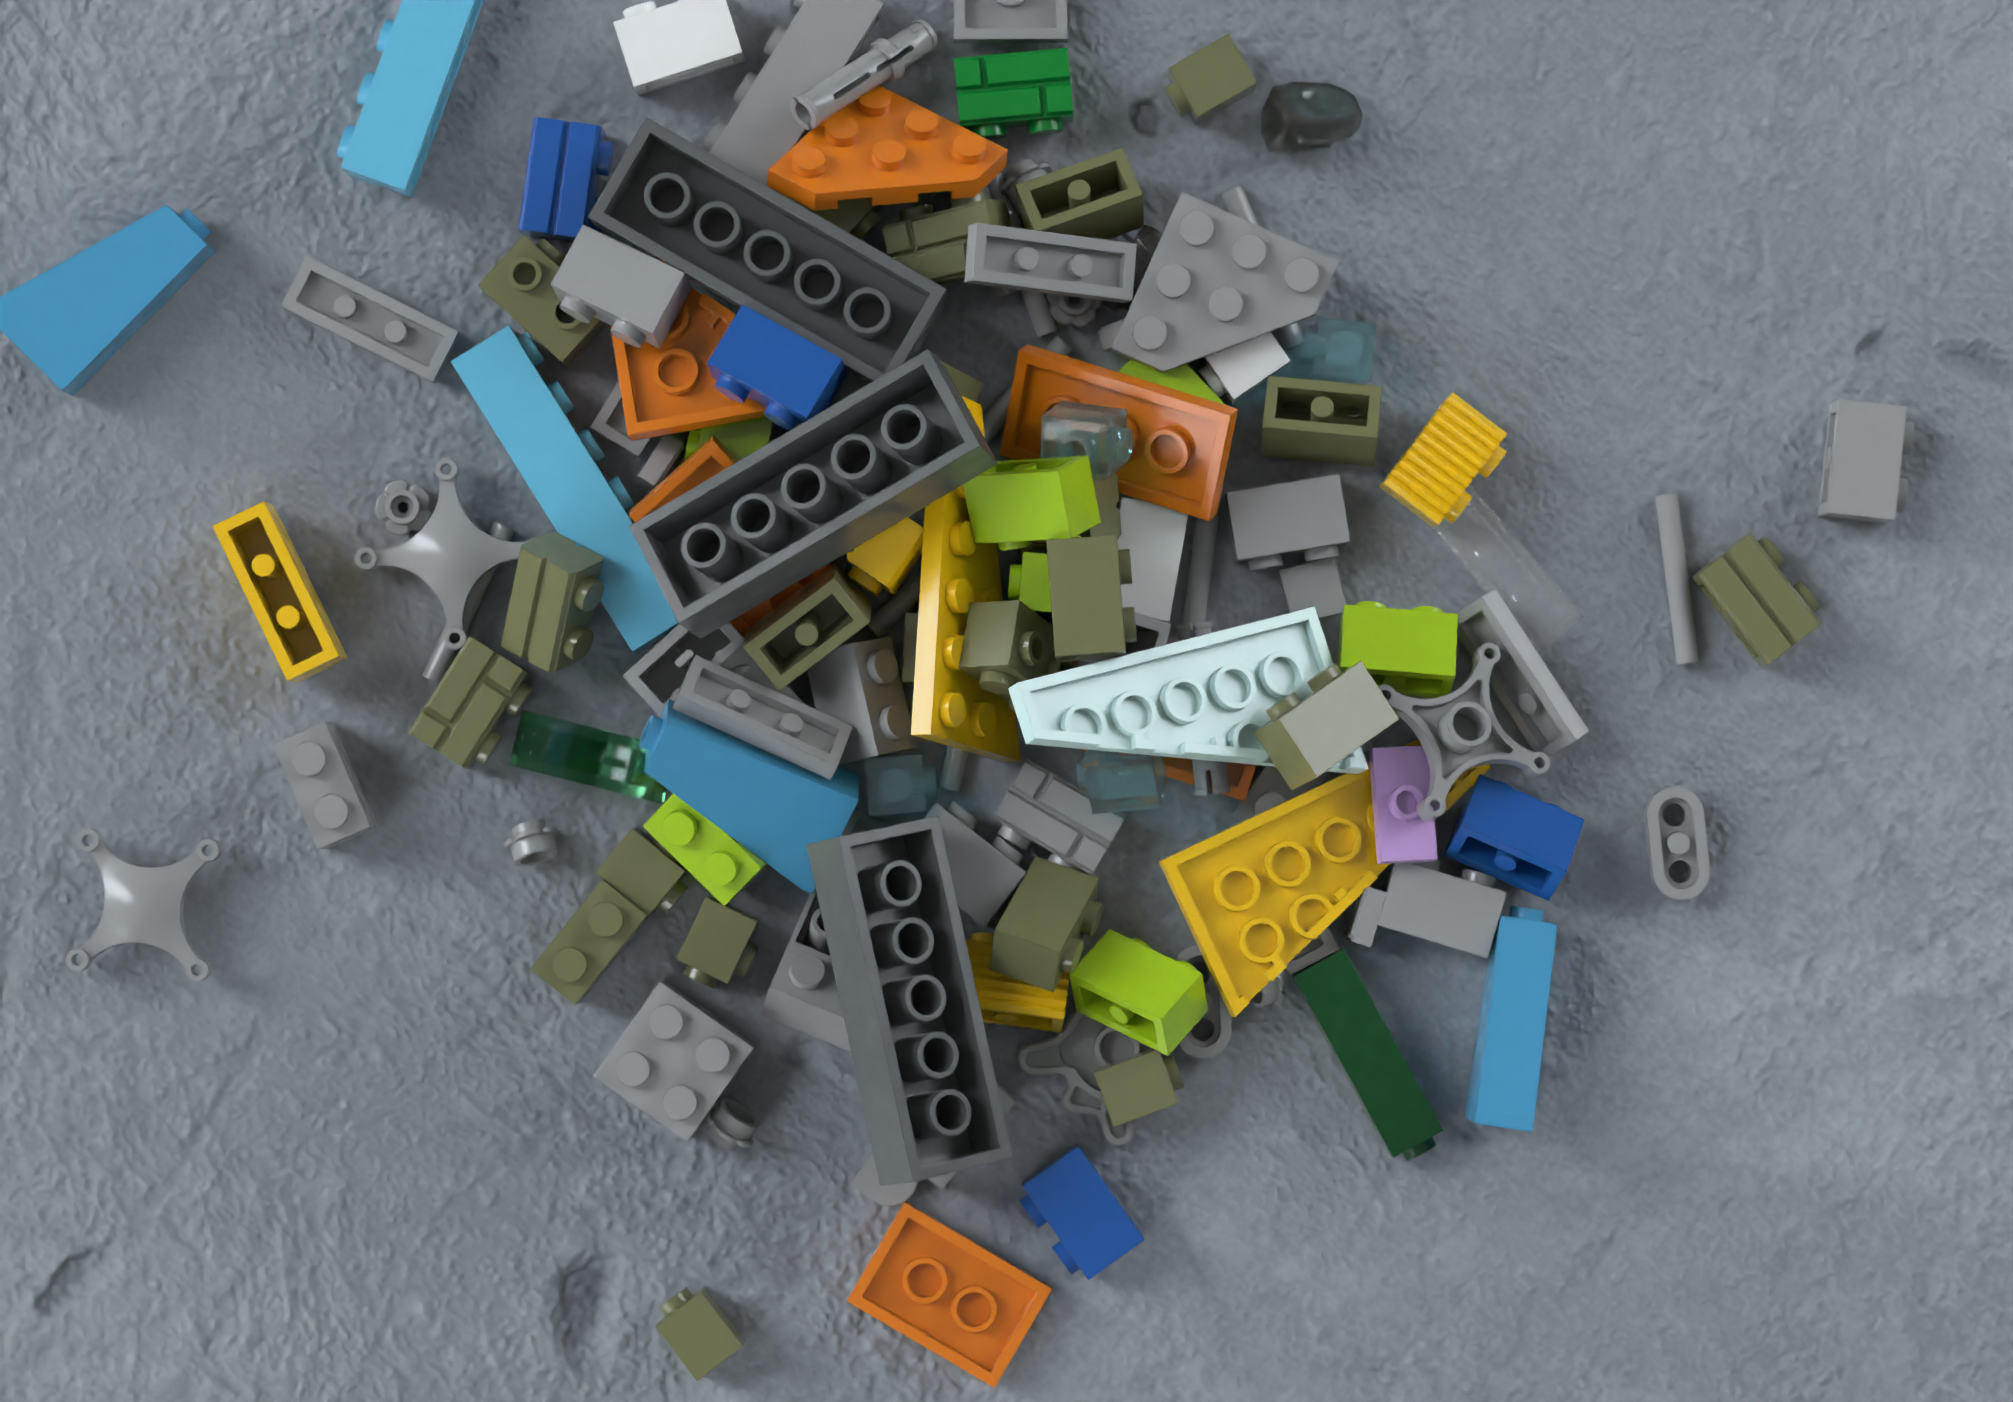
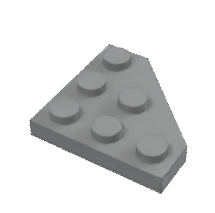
M1181 192L1111 351L1164 374L1185 366L1187 363L1216 352H1222L1279 328L1314 317L1339 261Z

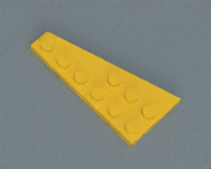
M962 396L985 438L982 405ZM961 485L925 507L911 735L1000 762L1021 761L1016 713L1008 708L1006 701L995 693L980 688L977 680L959 668L970 603L1003 601L997 543H974L964 488Z

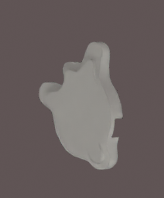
M1075 1009L1069 1015L1062 1028V1032L1047 1040L1026 1044L1019 1050L1017 1061L1020 1069L1025 1074L1031 1076L1061 1074L1067 1078L1068 1085L1061 1096L1063 1108L1070 1112L1095 1116L1100 1123L1103 1137L1109 1145L1125 1147L1131 1142L1134 1136V1120L1116 1127L1113 1126L1093 1070L1152 1049L1151 1047ZM1160 1052L1162 1058L1168 1057L1167 1055Z

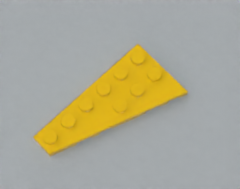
M1417 738V739H1415V740H1413V741H1411V742H1409V743H1407V744H1405V745H1402V746H1422V745H1421L1419 739ZM1367 762L1368 769L1359 774L1343 773L1158 861L1231 1017H1236L1250 1003L1249 1001L1270 981H1273L1297 954L1312 940H1315L1390 865L1377 864L1369 762ZM1489 764L1467 770L1455 780L1445 800V812L1474 785L1479 774L1484 775L1491 768Z

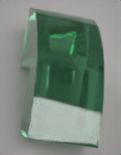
M522 710L508 765L664 804L667 788L644 772L646 749L639 747L640 739Z

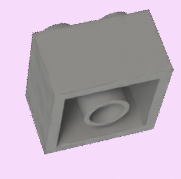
M662 980L657 984L593 1076L688 1142L757 1045L666 980Z

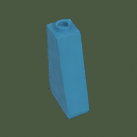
M165 205L0 297V330L63 392L74 396L216 252L205 241L212 231L188 208L179 215L168 205Z
M668 699L660 718L654 715L650 716L640 739L639 747L646 749L644 772L800 889L813 893L815 883L806 844L842 835L859 800L858 774L838 766L831 780L672 709L675 701Z
M1510 906L1509 917L1500 915L1488 955L1464 1117L1477 1124L1528 1132L1533 1130L1557 924L1543 922V910Z

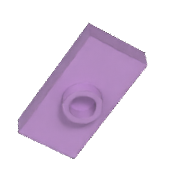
M1402 746L1370 749L1368 753L1377 864L1433 862L1437 860L1435 820L1430 822L1424 821L1417 812V807L1426 798L1430 785V770L1423 747Z

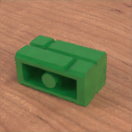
M1067 48L954 58L960 126L988 140H997L1006 137V128L1028 126L1029 135L1040 136L1063 132L1062 123L1073 122L1074 115Z

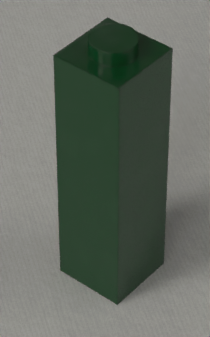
M1340 948L1338 951L1292 974L1294 982L1388 1154L1392 1158L1403 1154L1406 1161H1409L1435 1147L1436 1143L1433 1136L1442 1132L1443 1129L1345 949Z

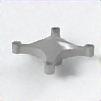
M442 458L437 461L434 469L435 474L439 478L438 501L426 525L414 537L397 547L384 550H373L369 547L360 548L355 553L354 560L359 568L366 571L374 570L377 567H396L408 570L424 580L436 593L445 612L447 630L443 637L445 645L452 650H461L468 639V634L465 632L464 617L472 591L479 581L491 570L506 562L518 560L521 544L525 542H509L497 539L483 532L472 522L466 514L458 495L457 477L460 472L459 466L450 458ZM450 465L451 472L444 475L443 468ZM366 554L371 556V561L368 564L363 562V557ZM454 634H459L460 641L454 644L452 642V636Z
M1484 643L1474 651L1472 655L1474 665L1468 678L1457 690L1445 696L1432 699H1418L1396 692L1390 685L1383 684L1378 686L1397 716L1403 719L1413 730L1426 754L1430 770V785L1426 798L1417 807L1418 815L1424 821H1434L1445 812V800L1451 786L1467 770L1487 764H1506L1520 768L1526 777L1536 779L1550 768V759L1545 753L1530 751L1515 742L1503 730L1494 714L1490 701L1489 683L1493 666L1499 661L1501 655L1500 649L1494 643Z
M84 829L80 831L76 838L77 845L81 850L88 852L94 858L101 871L104 882L105 902L102 917L95 933L83 946L73 949L67 954L66 964L68 968L73 971H83L91 966L92 961L99 954L111 947L124 943H144L159 947L176 957L185 967L186 975L190 980L203 981L211 975V964L206 959L201 958L192 947L184 926L183 909L185 897L192 880L207 863L219 859L222 854L221 844L214 839H203L197 844L196 850L191 855L177 863L163 867H144L132 864L113 853L104 843L103 836L98 830ZM89 835L93 837L91 845H88L86 842ZM208 845L213 848L211 855H207L205 851ZM77 955H80L83 960L80 965L76 962ZM196 965L202 967L200 975L195 972Z

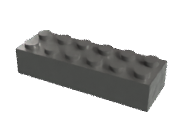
M647 117L588 216L596 227L636 250L684 272L688 280L740 309L743 304L843 360L845 370L867 383L873 382L917 355L949 299L947 289Z
M927 349L629 527L678 623L701 639L997 465L998 462L947 368Z
M939 816L806 844L880 1186L913 1183L1013 1157Z

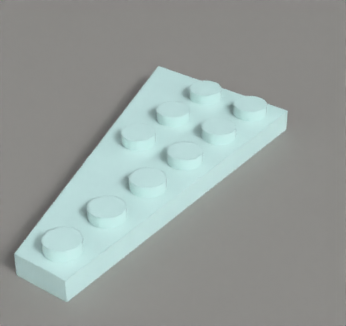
M1311 607L1018 682L1009 687L1008 690L1026 744L1276 767L1253 732L1271 720L1266 712L1267 709L1293 692L1296 693L1299 699H1302L1312 692L1307 681L1334 663L1316 609ZM1359 747L1327 771L1359 774L1367 770L1368 766L1362 748Z

